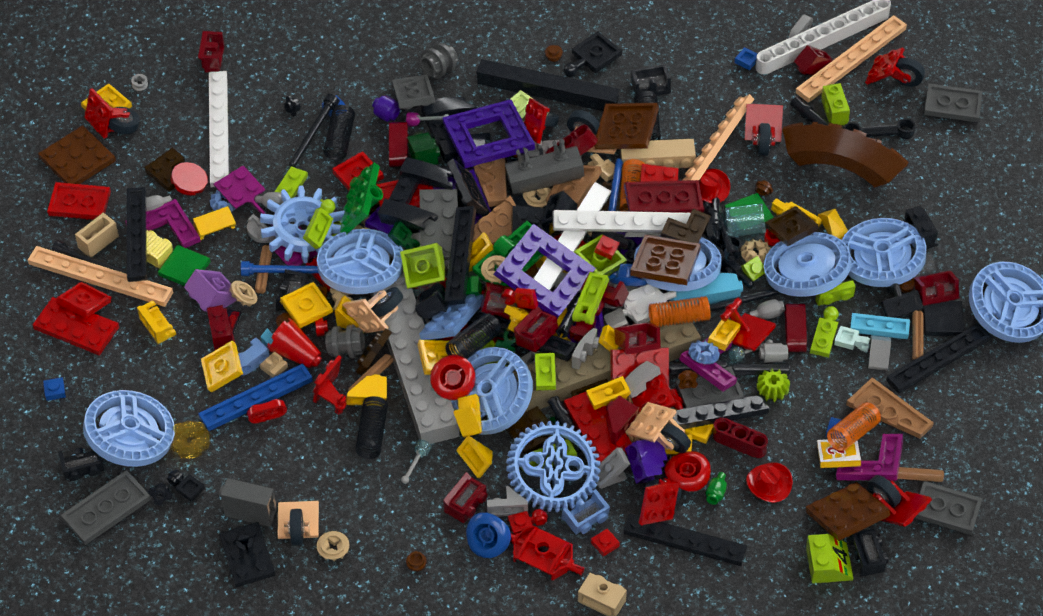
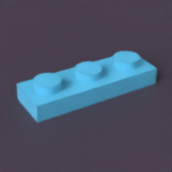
M852 313L850 328L858 330L859 334L908 339L910 319Z

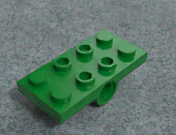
M375 162L369 167H365L358 177H354L349 184L351 187L346 196L347 203L343 209L344 216L340 221L342 223L341 233L346 232L348 234L369 215L370 208L383 198L382 190L376 185L380 166Z
M526 221L508 237L503 235L498 238L493 245V250L472 267L473 272L485 282L491 283L489 280H485L481 272L483 262L491 256H503L506 258L532 224ZM537 251L522 271L526 272L544 255ZM502 281L501 283H499V282H493V284H498V285H503V286H507V287H508V285H507L506 283H504L503 281Z

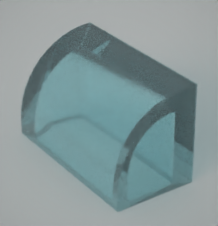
M763 203L725 208L727 229L730 236L766 233Z

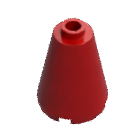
M288 318V323L286 321L282 322L271 337L273 339L272 344H267L270 352H276L280 356L296 363L304 364L308 368L317 367L322 360L320 350L295 321Z

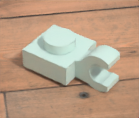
M840 326L834 345L851 350L854 349V346H857L861 351L868 352L870 338L859 336L858 330Z

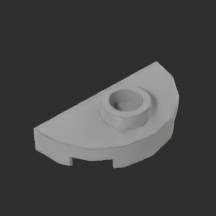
M254 214L248 219L247 232L251 239L260 243H270L276 239L275 236L261 237V229L268 227L264 223H260V219Z

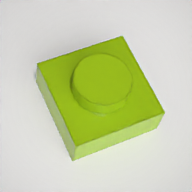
M755 256L741 266L743 272L752 281L765 274L764 265L758 256Z

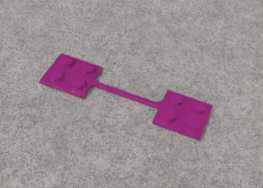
M244 166L239 167L213 184L235 209L249 202L260 214H266L254 201V198L264 192L265 188ZM280 246L274 251L287 266H300L303 264L302 252L294 251L289 261H286L284 256L286 248L284 246ZM316 250L308 252V260H310L318 254Z

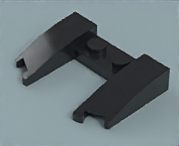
M445 97L435 99V103H431L429 106H421V112L423 117L443 116L445 114L450 116L476 109L477 106L466 102L465 97ZM425 120L435 139L436 145L439 147L445 164L452 159L457 161L459 155L444 127L443 120ZM490 133L470 134L476 147L484 145L485 140H490Z
M406 157L399 170L401 176L389 200L385 199L378 215L381 223L394 225L396 222L401 221L407 228L424 231L425 226L423 223L428 219L435 222L438 219V215L409 205L419 184L452 190L453 184L448 182L447 178L452 177L450 171L436 165Z

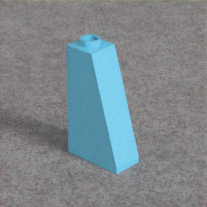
M719 273L713 282L702 288L690 291H675L677 297L670 299V301L696 299L697 297L700 298V296H706L709 304L740 297L741 292H743L742 281H738L736 274Z

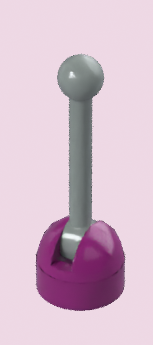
M408 112L406 122L409 127L417 126L420 121L442 120L443 117L449 115L420 117L416 112Z

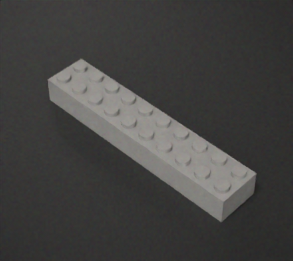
M403 272L397 281L383 289L386 291L392 287H397L403 294L402 301L397 305V311L384 321L389 327L388 330L392 332L386 342L393 358L420 444L425 446L460 437L459 426L454 416L451 400L439 396L432 388L430 375H424L417 343L421 340L419 333L425 328L422 317H419L415 310L416 299L412 288L407 289ZM379 291L370 293L371 298L375 296Z

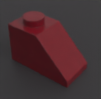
M806 45L794 60L798 65L797 69L805 75L806 73L814 75L833 61L825 51Z
M620 395L615 401H610L606 407V422L610 441L614 445L635 420L639 407Z

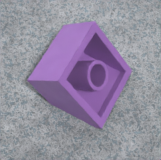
M195 269L184 286L189 292V296L200 304V308L206 312L209 307L223 305V308L237 301L229 291L231 283L221 272Z

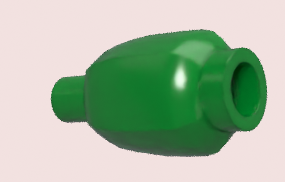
M719 472L718 476L714 477L708 484L705 494L709 504L716 505L725 495L727 483L725 481L726 474L723 472Z

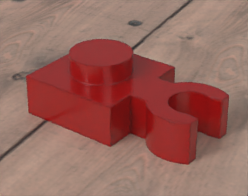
M516 288L515 291L505 289L502 294L507 296L504 302L507 305L517 303L518 308L536 309L538 306L535 289Z

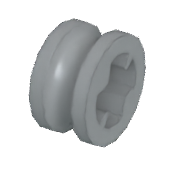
M143 74L134 75L131 79L132 88L136 91L145 90L148 87L147 77Z

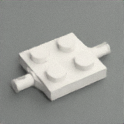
M647 284L629 291L622 311L635 324L650 321L649 304H659V302L662 304V302L665 303L667 300L677 297L675 291L662 293L658 288Z

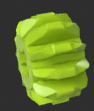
M773 369L770 372L764 370L763 374L759 375L756 388L760 395L765 396L766 401L773 399L775 403L777 398L783 400L784 395L789 393L790 381L787 379V374H781V370L774 372Z

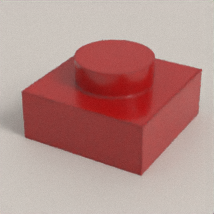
M602 235L594 252L612 260L620 242Z
M608 528L591 538L592 545L603 557L620 546V542Z

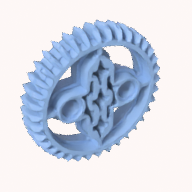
M548 421L547 426L540 422L539 427L536 424L532 425V430L527 427L525 433L521 432L519 438L516 437L514 439L515 444L510 446L511 451H508L507 454L510 458L506 460L508 464L506 471L510 472L507 477L508 479H513L510 485L516 486L515 492H521L520 495L523 498L526 497L528 503L530 501L533 502V508L538 504L541 510L544 507H548V512H551L552 508L559 512L560 507L562 509L567 507L568 509V506L573 509L578 500L586 501L588 495H592V489H595L597 486L595 482H598V474L601 471L597 468L600 466V461L596 460V458H599V454L593 453L596 451V447H590L592 440L585 441L587 434L581 436L580 429L576 432L573 431V425L569 429L566 428V422L563 426H559L558 421H556L555 425ZM553 435L544 441L542 452H530L523 458H519L523 448L531 440L540 436ZM562 437L572 441L582 450L587 459L588 466L584 465L579 457L567 455V445ZM534 461L538 464V466L533 467L529 464V462ZM552 462H554V467H555V470H554V471H553V468H552V465H551ZM569 466H575L578 471H571ZM519 467H522L529 476L540 477V489L545 496L534 492L526 485L520 475ZM583 475H587L583 486L576 493L563 498H554L563 491L564 480L576 481ZM551 480L553 483V490L551 489L550 485Z

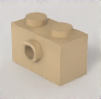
M102 213L77 232L75 237L78 248L86 255L93 257L118 238L119 235L116 222Z
M589 573L578 591V602L606 616H617L626 602L627 590L619 584L607 581L600 575Z

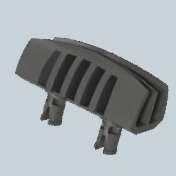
M559 138V146H557L555 140L552 142L553 152L529 158L527 148H523V155L517 149L518 161L505 164L512 193L520 194L584 177V167L577 146L565 148L564 140Z

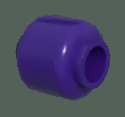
M383 95L380 98L377 97L372 104L374 115L386 122L395 120L400 113L398 102L387 95Z

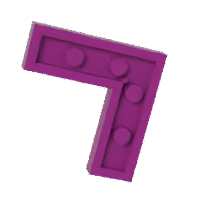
M176 199L163 204L159 208L147 211L148 231L168 224L182 247L187 248L201 242L200 236Z
M733 342L729 344L725 351L732 347ZM718 349V352H720V354L725 352L721 349ZM688 350L680 355L679 360L722 392L736 384L737 378L716 362L712 364L698 363L690 357Z
M883 434L879 460L861 461V466L837 467V480L869 481L875 475H880L889 481H897L903 446V434Z

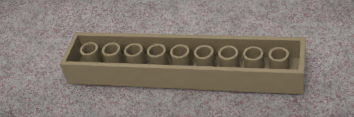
M687 320L686 324L683 322V324L679 323L678 325L676 322V325L673 324L671 326L669 323V326L666 324L664 327L662 323V327H660L661 347L669 348V362L680 358L682 353L689 350L691 343H696L697 340L701 341V336L694 324L691 322L687 323ZM599 343L598 349L594 348L592 356L587 355L586 361L581 363L580 369L572 368V357L568 362L555 357L556 390L536 391L535 363L527 365L533 380V392L525 412L536 406L539 409L550 406L547 401L552 397L559 396L560 401L571 398V391L606 378L608 382L611 381L610 351ZM514 370L513 373L517 379V383L519 386L518 375L516 370Z

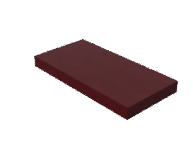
M699 180L625 182L624 184L628 212L691 213L693 209L704 212Z

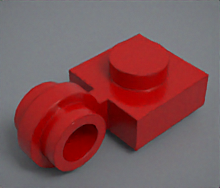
M537 509L533 511L532 517H529L528 512L524 511L509 515L508 522L512 533L516 535L526 527L533 526L532 524L536 523L537 526L544 525L547 522L548 515L546 511Z

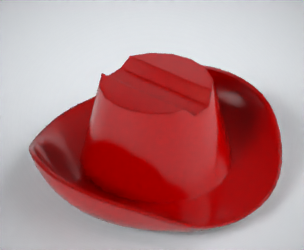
M708 169L699 180L703 202L712 203V199L715 197L719 198L720 202L728 197L730 193V180L721 170Z
M448 355L441 358L435 363L430 374V381L434 391L442 398L448 400H458V398L467 396L472 391L476 380L472 364L466 358L459 355Z
M694 451L674 455L669 459L664 469L667 478L671 482L678 481L680 483L679 488L686 491L702 489L708 483L711 474L708 459L701 453Z
M767 463L752 469L747 475L746 482L749 490L757 498L775 503L784 500L790 494L793 479L791 472L786 466L780 463Z

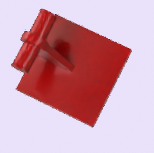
M735 298L731 304L725 307L726 310L720 315V318L723 321H727L730 317L732 321L741 324L739 332L732 340L733 344L755 351L776 327V324L746 313L741 317L737 308L742 304V300Z
M339 355L334 361L330 360L324 374L320 373L314 382L316 386L313 389V402L317 403L322 397L335 406V413L338 415L342 414L346 408V396L343 397V394H339L332 384L339 373L342 359Z
M663 372L651 381L646 382L647 389L631 398L633 404L639 407L638 414L647 402L668 408L673 406L676 410L684 409L682 398L678 396L676 389H670Z

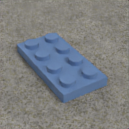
M467 295L465 304L449 305L447 312L440 311V313L433 316L432 320L419 333L421 340L456 336L481 307L483 295Z

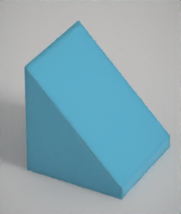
M268 328L261 335V342L266 347L268 343L272 344L273 342L271 338L273 334Z

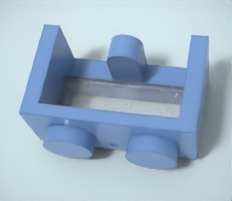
M595 489L592 492L591 499L586 502L582 499L578 500L573 510L569 511L565 507L562 511L561 519L568 524L575 535L580 532L585 534L592 528L591 525L598 522L601 524L607 520L610 506Z

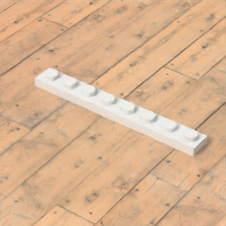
M227 71L209 72L211 187H215L213 185L215 182L229 174Z
M554 210L553 231L661 233L668 217L686 224L691 213Z

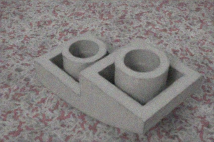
M593 328L576 346L572 355V368L580 369L581 363H585L587 355L592 356L594 348L598 349L600 337H597V329Z
M645 361L633 370L625 379L631 391L629 397L633 398L647 389L646 382L660 375V368Z

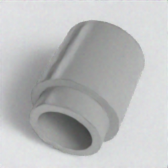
M782 343L763 344L762 348H759V358L763 359L764 363L783 362V360H788V347Z

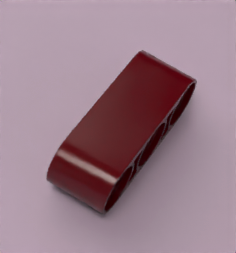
M389 122L390 167H401L406 157L408 158L407 122Z
M587 125L579 126L563 138L565 148L577 146L580 156L591 149L598 141ZM554 147L549 148L546 153L553 152Z
M785 304V333L788 352H806L805 304Z
M726 418L715 420L713 439L717 443L754 458H762L766 455L768 438L765 434Z

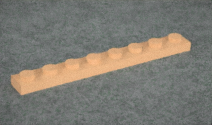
M893 15L798 86L796 94L808 103L822 93L823 86L836 83L905 31L907 24Z
M750 94L745 97L741 96L734 102L735 106L726 113V119L718 125V131L711 135V141L702 148V154L693 161V167L687 170L685 173L686 177L683 180H700L745 114L746 104H752L754 101Z
M39 246L35 247L28 258L29 265L147 302L154 301L157 305L163 307L167 305L173 294V288L148 280L128 282L127 274Z

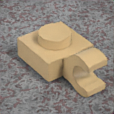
M597 153L591 155L592 161L588 165L600 166L602 170L600 177L606 182L613 179L615 164L609 159L604 161Z

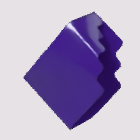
M639 440L625 448L636 484L647 483L655 479L654 475L662 474L661 467H664L663 460H667V455L664 447L658 441L654 443L647 440Z

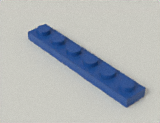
M304 364L298 365L198 413L199 418L209 432L246 414L253 405L270 402L313 382L312 376Z

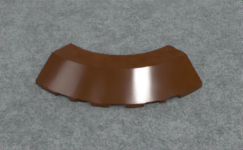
M802 122L784 126L782 129L788 155L799 166L828 164L841 167L859 175L874 188L889 183L909 163L893 148L888 149L883 146L881 140L866 137L867 133L856 129L853 131L843 129L842 125L829 123L827 126L818 124V122H813L812 125H803Z

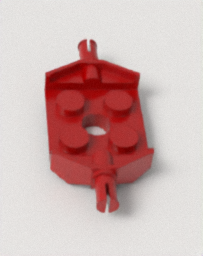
M535 526L526 527L516 535L511 533L510 542L514 545V562L518 559L551 575V580L557 579L568 571H573L580 576L584 573L585 568L574 563L573 544ZM541 546H546L549 550L546 552H540L538 551V548Z

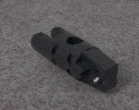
M717 197L712 199V207L709 202L703 203L704 213L710 215L705 233L713 243L720 241V230L722 229L720 200Z
M592 231L590 240L603 234L620 242L618 251L621 249L634 250L637 247L634 240L625 238L623 234Z

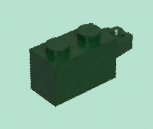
M414 132L413 136L407 137L412 159L421 160L433 165L438 164L437 157H440L439 147L436 146L435 139L431 138L429 132Z

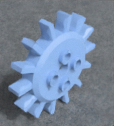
M299 186L298 197L290 198L284 189L281 190V199L283 201L281 205L270 199L267 201V208L275 214L261 213L260 223L272 224L273 227L261 229V237H276V239L269 243V250L271 252L280 246H284L286 248L284 253L286 261H289L294 251L302 252L301 258L303 263H308V252L315 250L317 253L319 252L320 248H313L303 239L306 230H301L298 227L303 224L308 226L310 223L308 220L312 218L315 209L320 208L322 189L318 188L313 198L305 197L303 186ZM333 197L331 200L334 201L336 207L337 199ZM344 210L329 214L334 219L322 246L333 237L332 234L341 233V225L333 224V222L341 221L344 216Z

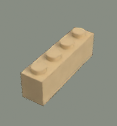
M694 139L650 141L648 149H620V158L623 163L630 159H637L649 165L691 168L696 158Z

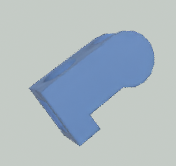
M257 338L250 341L251 347L238 353L243 375L254 371L269 357L268 348Z

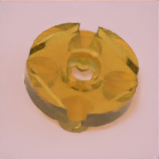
M186 421L173 426L175 435L171 449L178 453L180 457L196 458L201 455L205 448L207 450L209 447L210 436L204 423ZM188 437L195 438L192 439L191 442H187L186 438Z

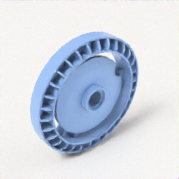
M892 218L867 220L852 227L842 238L849 252L854 249L855 261L851 257V269L848 275L865 285L890 287L894 283L902 284L915 277L925 265L926 243L924 238L921 239L915 227L901 220ZM910 244L913 245V247H914V249H915V251H916V252H915V255L913 256L912 259H911L912 252H911V246H910Z
M354 229L348 234L342 232L331 237L320 248L317 256L318 273L328 286L340 292L349 294L374 293L392 285L401 276L403 265L400 251H403L401 246H397L388 237V234L381 231ZM388 253H389V254L392 256V258H393V261H392L391 265H389V264H390V260H389V255H388Z
M814 232L790 246H786L780 241L769 250L764 260V271L769 285L780 293L797 297L814 296L835 288L845 280L851 269V257L846 244L833 235ZM778 264L781 275L776 272V267Z
M701 238L699 242L701 250L687 286L646 278L641 279L653 287L668 291L699 289L713 282L719 275L721 270V254L714 244ZM640 245L638 246V248H637L636 251H635L634 260H635V257H636V255H637V252H638V250H639ZM706 259L709 261V264H708L707 267H705V266H706Z
M996 262L984 267L973 279L969 289L970 307L980 325L994 336L1009 342H1029L1043 334V279L1031 269L1013 262ZM986 282L988 286L985 289L983 298V285ZM1039 307H1041V316L1039 323H1037L1034 326L1027 327L1030 324H1032L1034 320L1037 318L1039 313Z
M499 347L481 349L467 359L472 364L476 375L475 385L467 396L474 394L479 396L481 419L486 415L489 420L481 421L482 433L480 434L488 435L509 428L522 417L532 397L533 380L528 366L512 351ZM499 361L498 363L486 364L489 362ZM514 370H516L518 375L519 386L517 383V379L513 373ZM451 400L454 411L459 410L458 400Z
M119 390L105 393L90 404L85 414L83 431L87 443L99 456L118 465L137 467L152 464L167 454L173 442L175 426L169 411L156 399L136 391ZM107 410L100 419L99 426H101V428L97 429L95 422L96 418L103 411Z

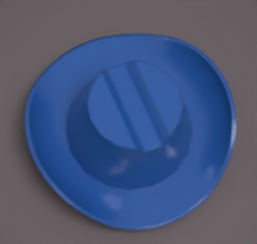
M620 264L619 270L608 276L609 282L617 285L619 281L624 282L625 286L647 285V282L641 278L630 276L633 264Z
M478 513L470 519L466 529V537L473 553L482 558H493L502 554L508 548L511 532L506 523L499 517L490 513Z

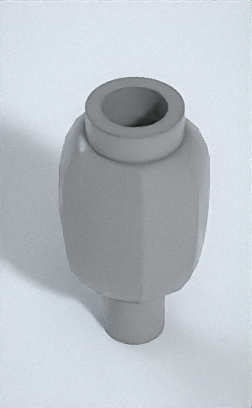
M267 192L263 196L257 195L255 197V202L262 203L266 208L269 199L279 205L283 203L280 192Z
M160 195L146 197V212L172 201L170 195L166 197Z
M772 299L758 305L757 310L749 313L752 316L766 320L779 317L782 312H785V307L782 300Z

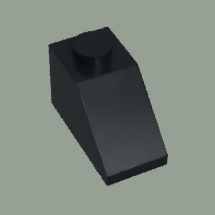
M564 191L551 195L540 224L542 226L553 225L554 210H576L578 204Z

